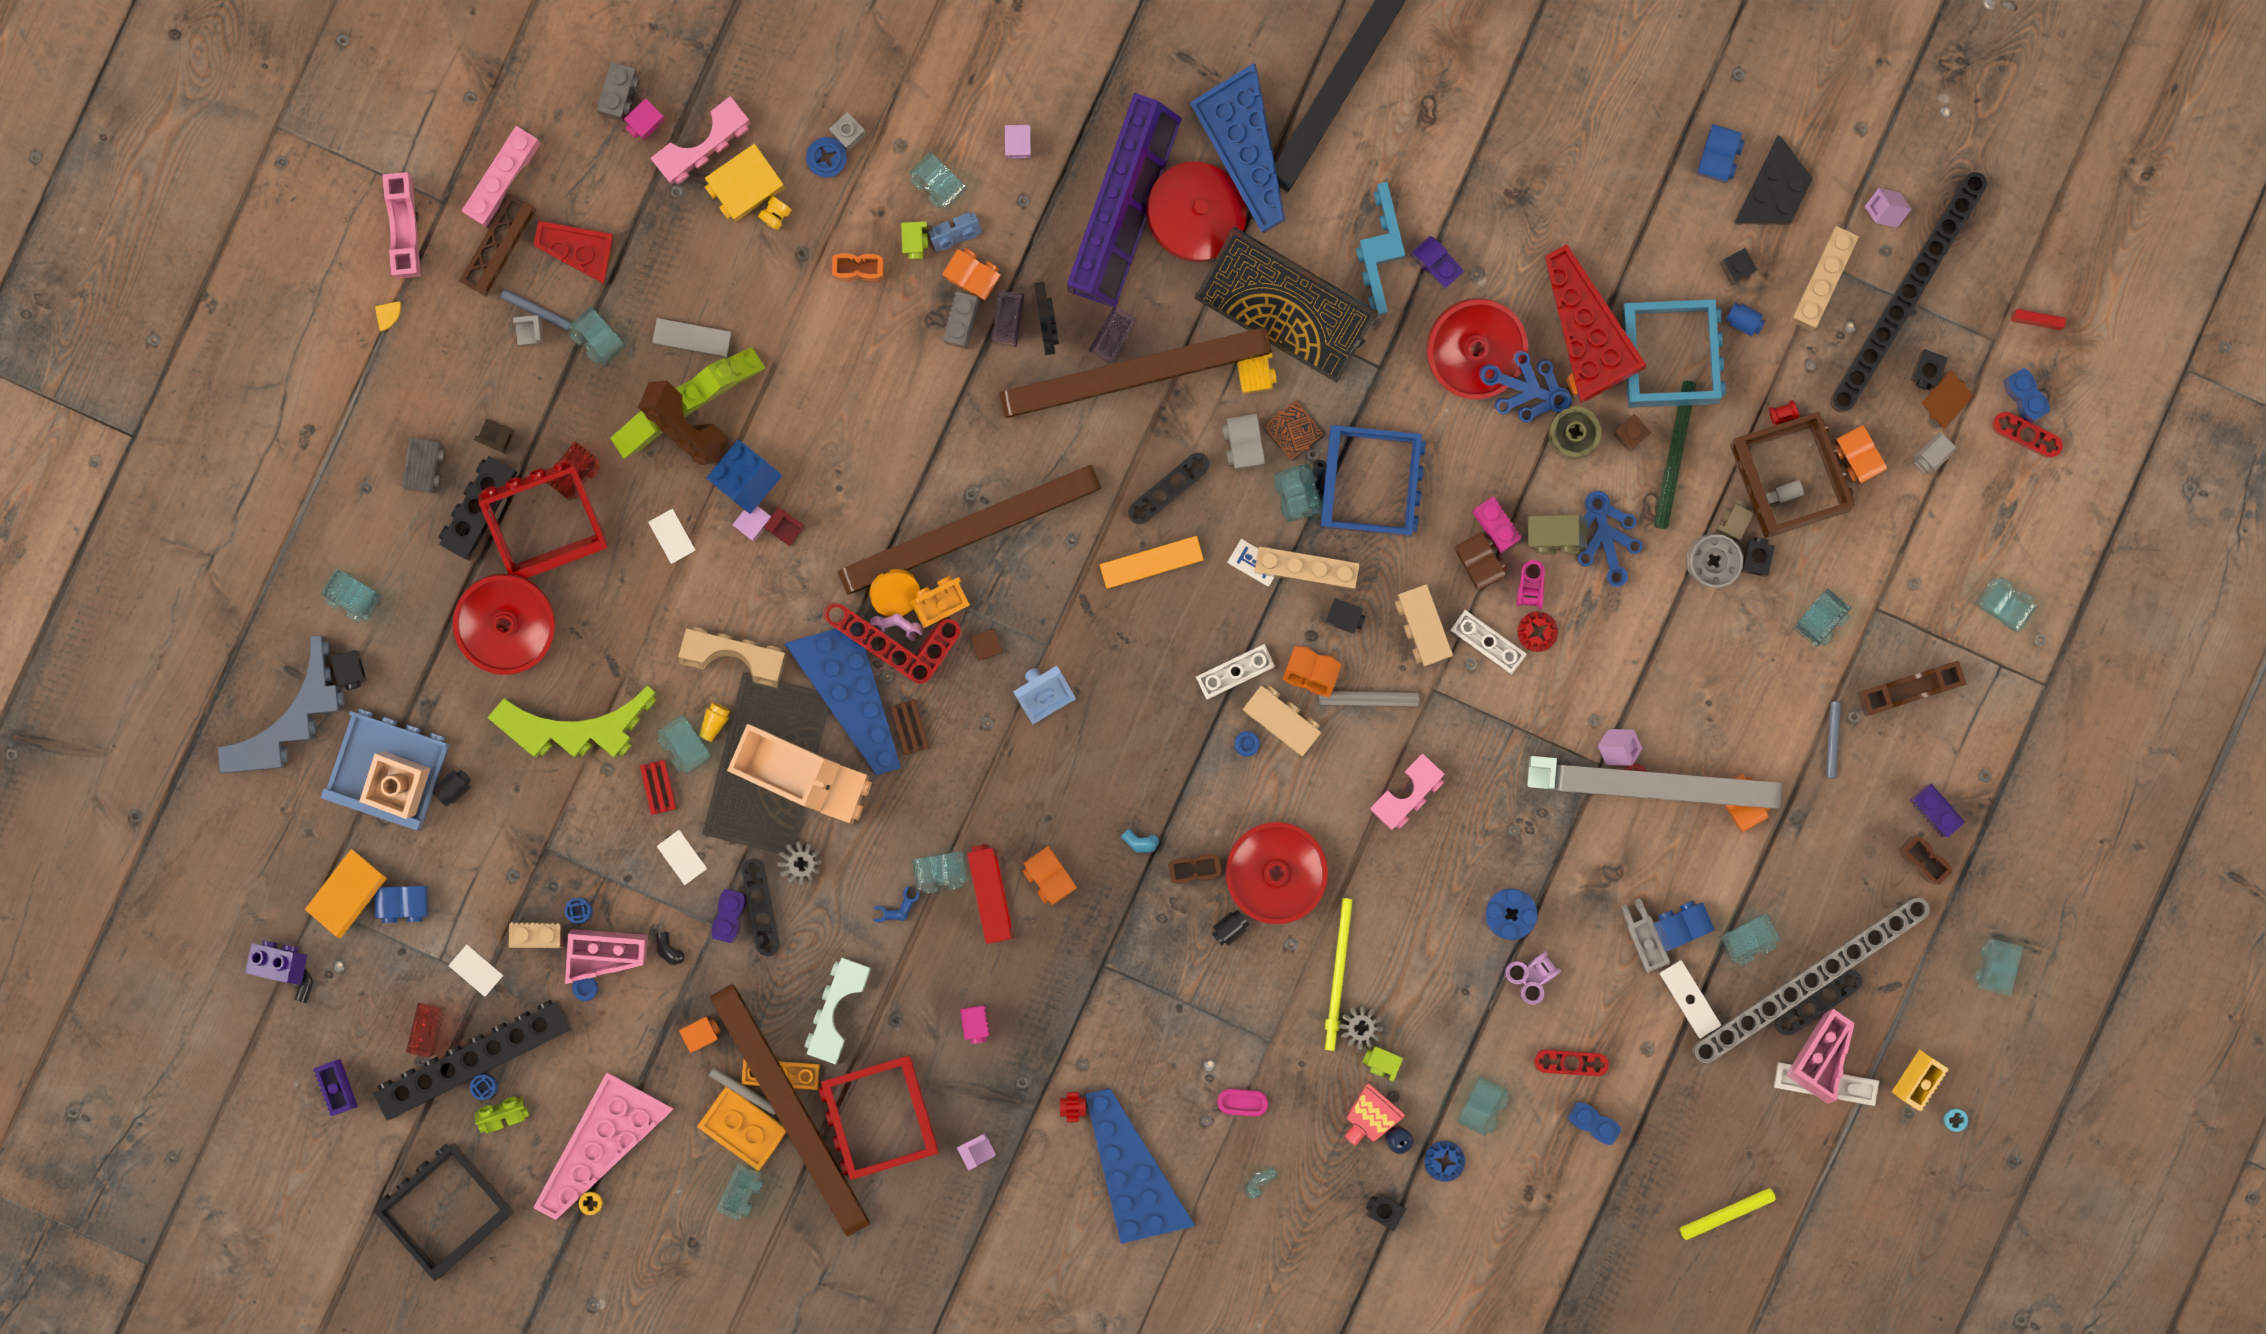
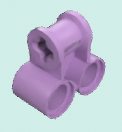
M1547 951L1538 955L1527 966L1522 962L1513 961L1505 968V977L1510 983L1523 984L1520 989V997L1527 1004L1535 1005L1540 1003L1544 997V989L1541 985L1547 983L1561 972L1560 968H1556L1547 957ZM1541 962L1543 963V965H1544V966L1546 967V969L1548 970V973H1547V971L1544 969V967L1541 965ZM1515 965H1519L1523 969V976L1519 980H1514L1510 976V969ZM1529 986H1535L1539 991V995L1535 1000H1528L1525 996V991Z

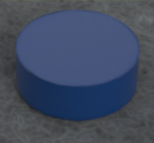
M1245 731L1236 737L1234 745L1236 751L1241 756L1250 757L1259 750L1260 741L1255 733Z
M594 978L574 981L572 986L574 996L581 1001L592 1000L599 990L598 983Z

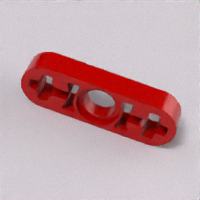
M2001 412L1993 419L1992 427L1997 434L2043 457L2053 458L2062 451L2063 443L2057 435L2010 412ZM2007 417L2009 419L2008 423L2014 427L2017 426V422L2021 424L2017 428L2015 436L2011 435L2014 431L2009 427L2004 430L2001 429V424L1998 422L1999 419L2003 420ZM2023 428L2033 430L2034 439L2031 442L2022 440L2021 431ZM2040 434H2043L2044 436L2041 440L2044 442L2053 440L2055 441L2054 446L2057 448L2047 452L2046 445L2039 443L2037 448L2034 444L2039 440Z
M1541 1050L1534 1058L1535 1067L1543 1073L1602 1076L1609 1067L1608 1059L1600 1053ZM1544 1054H1548L1550 1059L1557 1060L1556 1055L1561 1054L1562 1056L1559 1061L1561 1070H1556L1557 1064H1548V1068L1544 1069L1543 1064L1539 1063V1059L1544 1058ZM1573 1055L1578 1059L1579 1064L1575 1070L1565 1068L1564 1060L1566 1057ZM1582 1056H1587L1586 1062H1594L1595 1057H1599V1061L1604 1063V1066L1600 1067L1598 1072H1594L1593 1067L1585 1066L1586 1072H1581L1583 1067Z

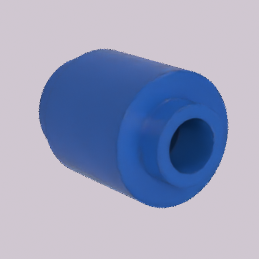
M1734 303L1726 318V321L1731 323L1730 326L1751 337L1754 332L1759 334L1765 323V320L1761 319L1762 313L1743 303L1741 305Z

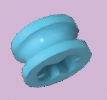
M1955 1108L1945 1113L1943 1121L1946 1128L1959 1132L1966 1128L1968 1117L1964 1111ZM1955 1113H1959L1958 1117H1962V1123H1958L1957 1127H1952L1953 1123H1949V1118L1954 1117Z

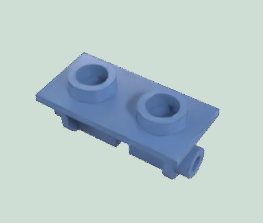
M967 212L953 218L955 224L953 228L950 227L948 221L931 227L932 230L928 231V234L936 252L950 249L955 244L965 240H972L977 235L983 233L975 212L971 214Z

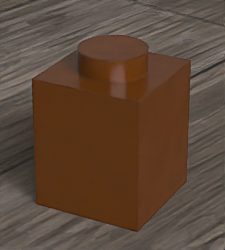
M1633 414L1613 434L1631 452L1652 432Z

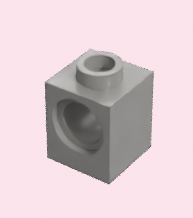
M848 112L829 128L830 133L848 152L866 136L865 130Z

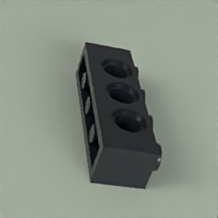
M488 456L487 460L482 459L476 469L478 476L474 482L470 481L463 493L466 495L462 504L458 503L451 514V517H453L449 527L445 525L439 535L441 540L439 545L468 561L488 528L482 510L478 514H472L470 510L471 504L474 501H478V495L482 494L484 481L493 479L495 487L498 488L506 485V481L515 478L518 474L515 470ZM503 499L490 503L494 514L497 512ZM462 523L470 525V532L466 536H460L458 533V527Z

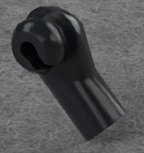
M1316 460L1314 462L1306 487L1308 494H1312L1314 498H1319L1324 492V487L1320 483L1327 465L1323 460Z
M669 932L656 933L658 955L670 965L681 964L684 961V953L670 946Z

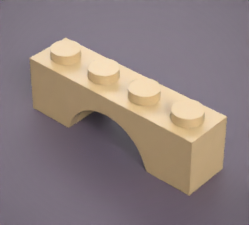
M1838 226L1832 229L1813 275L1790 318L1791 322L1810 331H1814L1817 328L1859 236Z
M1259 547L1254 574L1304 580L1331 587L1355 590L1360 563Z
M694 627L693 630L686 628L678 656L679 664L704 670L711 661L719 657H735L748 666L753 682L778 688L785 663V653L781 652V649L774 646L759 647L750 640L735 641L726 634H717V636L707 634L708 632L702 628Z

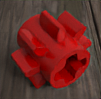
M1067 1092V1098H1060V1117H1067V1123L1079 1122V1117H1086V1097L1079 1098V1092Z

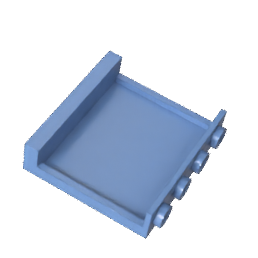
M358 709L357 713L350 711L351 719L327 789H323L321 798L421 831L450 744L444 742L445 737L430 733L429 737L421 735V729L406 725L405 729L397 727V721L382 717L381 721L373 719V713ZM386 751L431 768L415 816L405 819L359 802L374 754Z

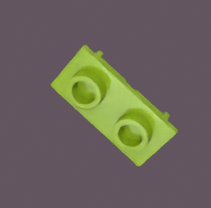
M509 1097L495 1106L487 1105L480 1108L478 1112H475V1124L478 1125L480 1133L486 1132V1134L504 1128L501 1121L504 1118L508 1126L525 1121V1118L529 1117L527 1107H524V1097Z

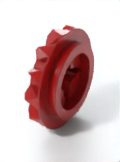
M1535 611L1521 619L1517 635L1520 643L1526 649L1533 652H1542L1552 647L1556 642L1558 628L1555 620L1550 615ZM1531 622L1537 627L1547 625L1542 632L1545 641L1538 636L1529 639L1528 636L1534 631Z

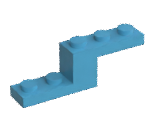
M1387 182L1377 184V191L1373 192L1376 207L1381 206L1383 216H1379L1382 231L1387 230L1388 234L1360 240V247L1356 248L1359 263L1364 262L1366 271L1362 272L1364 286L1370 287L1372 295L1368 297L1371 312L1376 311L1377 317L1387 315L1388 312L1377 265L1405 258Z

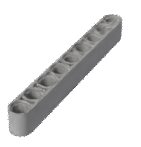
M1556 765L1555 787L1553 790L1781 809L1783 783Z

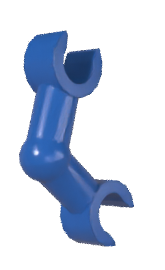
M909 886L906 887L903 892L904 900L899 910H887L882 906H876L874 909L882 910L884 916L881 919L873 920L878 923L885 920L905 921L913 902L918 901L920 898V891L917 892L915 898L909 899L907 897Z

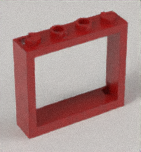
M567 459L560 460L553 465L554 467L546 470L543 468L536 469L529 473L530 476L522 479L519 477L512 478L505 482L506 485L498 488L495 486L488 487L481 492L482 494L478 495L479 505L508 574L529 578L608 548L606 537L574 459L570 461ZM571 474L595 535L515 564L490 503Z
M987 844L971 847L972 852L967 853L985 942L990 944L1014 939L996 849L990 848Z
M911 1055L821 1082L822 1087L818 1088L822 1102L827 1101L829 1112H826L827 1121L830 1127L834 1126L837 1135L833 1137L837 1152L842 1151L844 1160L840 1161L844 1176L849 1175L850 1180L939 1153ZM902 1066L926 1149L856 1170L831 1087Z

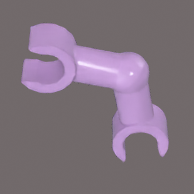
M898 613L886 618L874 616L870 619V624L872 626L878 625L876 628L883 633L885 628L895 625L906 631V636L911 641L916 639L917 634L915 632L922 635L924 630L921 624L916 622L910 623Z

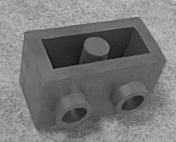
M613 62L610 63L597 107V112L600 115L624 122V118L630 114L633 101H630L632 93L637 91L640 82L636 69Z

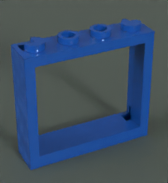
M1331 425L1320 528L1411 537L1412 531H1417L1419 516H1414L1415 506H1420L1421 491L1416 490L1417 481H1422L1423 466L1419 465L1420 455H1425L1426 441L1421 440L1422 434ZM1340 436L1412 443L1404 527L1332 520Z

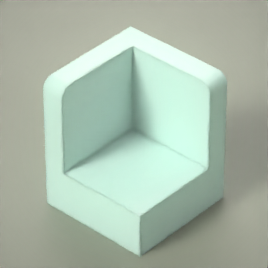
M1530 756L1527 786L1554 789L1557 758Z

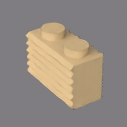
M511 922L509 924V948H563L564 925L562 923Z

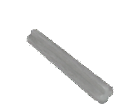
M1332 691L1330 697L1319 695V704L1416 707L1419 705V694L1406 692Z

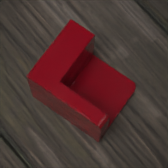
M780 507L776 509L764 526L767 531L788 546L792 545L805 527Z

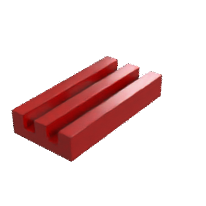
M2022 309L2015 310L2011 316L2012 322L2055 330L2065 328L2066 324L2065 317Z
M661 760L640 765L651 815L676 810L666 761ZM660 766L670 806L666 807L656 767ZM647 769H651L660 806L658 809L655 807Z

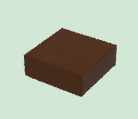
M995 629L970 636L978 661L1003 653Z

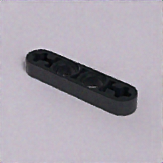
M1202 453L1190 455L1129 507L1128 515L1130 520L1138 525L1148 522L1208 471L1209 460L1207 456ZM1196 458L1198 461L1203 459L1205 461L1202 465L1204 469L1202 471L1198 468L1191 473L1195 477L1191 480L1188 473L1181 468L1186 465L1189 470L1194 465L1193 459ZM1178 473L1186 478V483L1181 488L1174 487L1171 483L1173 475ZM1163 490L1167 496L1165 502L1162 504L1155 503L1152 500V493L1154 491ZM1148 498L1150 505L1156 508V510L1151 512L1149 507L1144 512V519L1140 517L1135 519L1133 517L1135 514L1134 508H1143L1146 505L1143 500Z
M749 859L743 863L742 877L757 951L761 955L772 956L779 950L780 942L766 870L760 860ZM750 863H754L758 867L760 866V871L756 873L757 880L763 878L764 884H753L749 887L748 881H753L752 874H747L746 869L750 868ZM760 887L765 891L763 901L755 902L752 900L751 892L754 888ZM764 912L769 915L770 923L768 926L760 927L757 925L756 917L759 913ZM772 928L773 934H768L769 941H774L775 946L771 947V952H767L765 948H761L765 938L764 935L758 936V931H767Z
M1855 970L1846 971L1775 1020L1776 1030L1783 1035L1796 1033L1858 991L1862 985L1861 975ZM1847 974L1850 977L1855 976V986L1853 988L1849 985L1844 987L1842 990L1845 994L1841 995L1840 989L1834 985V982L1838 981V984L1841 985L1846 982L1845 976ZM1827 988H1832L1836 993V998L1831 1003L1825 1002L1822 998V993ZM1806 1002L1812 1003L1815 1007V1012L1810 1017H1805L1801 1012V1007ZM1796 1010L1798 1017L1803 1022L1799 1024V1021L1795 1020L1791 1023V1030L1787 1028L1782 1029V1019L1784 1017L1788 1020L1793 1018L1795 1015L1792 1011Z

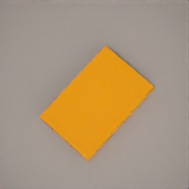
M350 849L305 910L332 934L341 939L387 877L356 851Z
M727 1087L724 1088L697 1126L757 1171L761 1170L787 1133L780 1122Z

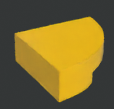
M400 301L375 306L380 332L390 329L397 321L401 313Z

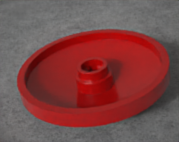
M1184 162L1171 167L1156 180L1147 198L1146 217L1152 235L1161 247L1182 260L1206 262L1221 257L1233 235L1241 237L1246 224V204L1234 181L1226 172L1208 163Z
M1487 298L1465 299L1443 311L1429 332L1426 347L1428 364L1437 381L1449 392L1466 399L1490 398L1509 388L1500 383L1492 386L1486 385L1479 376L1480 370L1484 365L1493 364L1499 368L1501 373L1518 379L1522 371L1520 366L1514 362V354L1518 351H1525L1528 354L1527 335L1519 318L1505 305ZM1525 355L1518 357L1519 363H1523L1526 360ZM1487 370L1485 373V377H1492L1493 370Z
M493 574L477 580L462 594L454 611L453 632L459 649L475 666L493 674H516L533 667L546 655L555 635V614L546 594L530 580L514 574Z
M1265 823L1250 829L1235 843L1226 864L1227 887L1236 905L1251 918L1268 924H1286L1304 917L1319 903L1327 885V862L1320 845L1305 830L1288 823Z

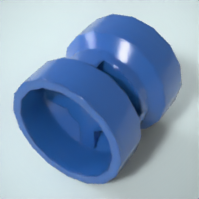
M574 898L565 907V915L573 923L587 922L593 914L591 903L583 898Z
M490 1074L478 1075L474 1077L470 1084L472 1095L479 1100L490 1099L497 1093L499 1088L498 1081Z

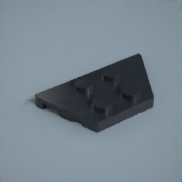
M1778 135L1734 221L1735 224L1790 225L1813 178L1781 136Z
M1044 282L1034 283L1045 355L1055 354L1054 345H1059L1052 297L1047 298Z

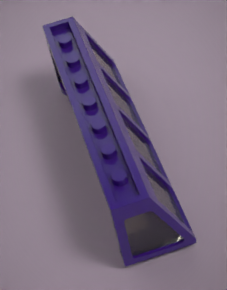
M1137 93L1133 94L1067 282L1069 293L1115 309L1147 220L1146 203L1149 192L1156 180L1164 172L1182 121L1180 116L1157 100Z

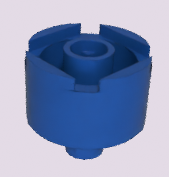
M1504 889L1496 892L1490 897L1485 907L1487 927L1494 935L1502 939L1516 940L1526 936L1532 931L1537 921V908L1533 899L1518 889ZM1507 908L1510 910L1516 909L1517 913H1515L1516 919L1514 921L1512 919H1505L1504 916L1507 915Z

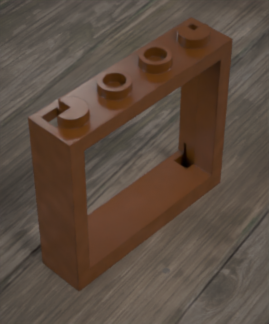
M1819 412L1735 438L1730 444L1765 539L1850 512L1855 505L1854 492L1851 488L1848 489L1845 481L1847 478L1843 465H1839L1836 457L1838 455L1837 447L1833 441L1830 442L1827 434L1829 432L1828 424H1825ZM1810 428L1839 505L1777 524L1748 447Z

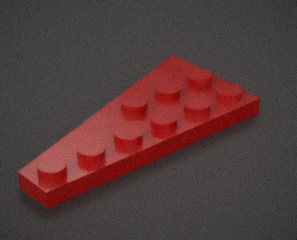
M1566 244L1546 255V267L1579 402L1582 404L1646 369V363L1569 246Z

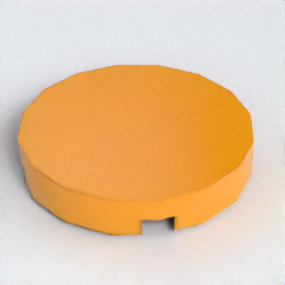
M892 569L888 573L878 575L872 582L869 591L871 603L875 610L887 617L893 616L896 613L904 616L912 611L914 608L910 601L917 598L915 593L920 591V586L913 574L906 570Z

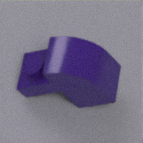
M1432 236L1427 237L1410 253V256L1426 273L1429 272L1444 289L1464 273V270L1447 253L1448 251Z

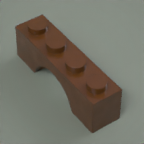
M668 381L648 382L638 406L646 415V418L654 422L661 429L662 433L676 442L677 446L689 454L695 463L699 465L718 463L728 437L714 424L694 425L691 427L683 414V395Z
M1958 660L1857 693L1866 717L1967 684Z

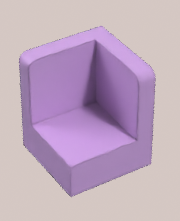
M1005 125L1006 159H1031L1029 125Z
M1878 188L1865 205L1875 223L1891 227H1898L1911 211V207L1900 192Z
M757 506L751 514L744 510L733 523V526L755 542L764 531V526L771 516Z
M1626 729L1607 730L1598 744V748L1607 765L1632 766L1643 749L1635 731Z
M986 1133L957 1147L968 1171L996 1155Z

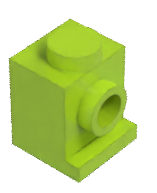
M927 222L901 223L903 256H908V260L924 259V249L928 248V233H923V230H928Z
M1374 1046L1372 1050L1367 1049L1362 1063L1371 1067L1369 1071L1381 1077H1384L1385 1073L1389 1074L1388 1080L1394 1082L1403 1058Z

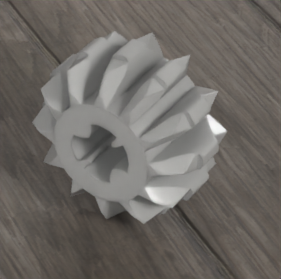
M796 841L795 849L790 844H787L786 849L789 853H779L782 858H785V861L777 862L779 867H786L780 872L781 876L789 875L788 882L793 883L797 877L799 885L803 884L804 876L811 882L813 880L810 875L811 871L819 874V870L814 868V865L821 864V860L813 859L819 852L816 849L810 851L811 844L806 843L802 848L801 842ZM798 857L805 861L804 866L801 864L802 868L800 869L794 865V861H798L796 859Z
M1360 1006V1015H1357L1356 1010L1351 1008L1350 1012L1354 1016L1353 1018L1346 1014L1342 1016L1349 1023L1348 1025H1339L1341 1029H1348V1032L1343 1033L1341 1037L1344 1039L1351 1035L1352 1038L1348 1041V1045L1352 1046L1355 1040H1358V1049H1362V1041L1364 1040L1369 1048L1372 1047L1369 1038L1372 1037L1374 1040L1379 1041L1380 1038L1373 1033L1374 1031H1383V1027H1374V1024L1380 1022L1381 1018L1370 1019L1375 1012L1373 1009L1369 1010L1367 1016H1365V1006ZM1360 1020L1365 1021L1364 1025L1368 1024V1030H1364L1363 1035H1358V1030L1354 1031V1025H1359Z

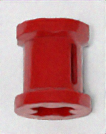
M1790 400L1788 404L1777 408H1768L1773 426L1800 418L1794 400Z

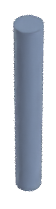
M506 289L501 294L500 298L534 315H538L540 318L566 331H569L573 322Z
M1831 702L1826 778H1836L1841 702Z

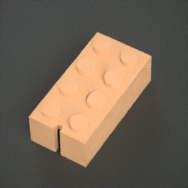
M747 724L727 771L802 806L820 812L829 793L826 787L827 785L832 786L840 764L763 729Z

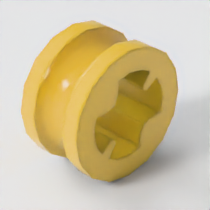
M587 1192L579 1199V1208L586 1215L596 1214L603 1205L601 1196L596 1192ZM588 1196H593V1201L598 1202L597 1207H593L595 1210L591 1211L588 1206H584V1200L587 1201Z

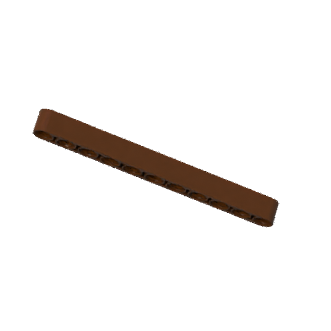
M1259 328L1000 392L999 396L1004 418H1010L1271 354L1272 349L1267 328Z
M1088 465L842 568L837 573L846 594L850 595L870 587L876 577L882 573H888L892 569L908 571L1096 492L1102 487L1093 466Z
M732 983L711 995L710 998L845 1235L849 1237L870 1225L865 1211L735 985Z

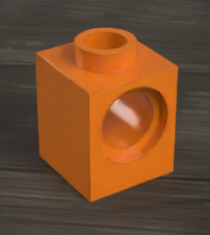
M706 1016L679 1030L688 1050L690 1053H693L720 1039L718 1033L721 1030L715 1019L710 1020L709 1016Z

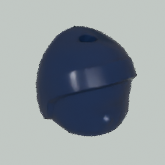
M1392 1127L1387 1132L1386 1144L1392 1152L1404 1154L1413 1146V1136L1402 1127Z

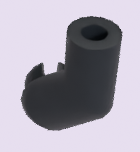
M305 968L301 985L297 984L299 988L295 996V1000L307 1003L313 986V979Z

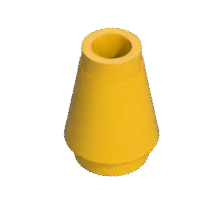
M712 702L710 707L706 708L699 736L713 742L730 718L728 716L730 710L718 703Z

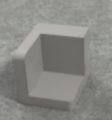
M538 315L513 318V323L516 325L518 346L544 344L542 319Z

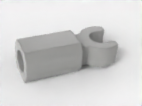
M1800 480L1775 488L1774 492L1766 494L1769 505L1776 502L1781 504L1804 496V491Z

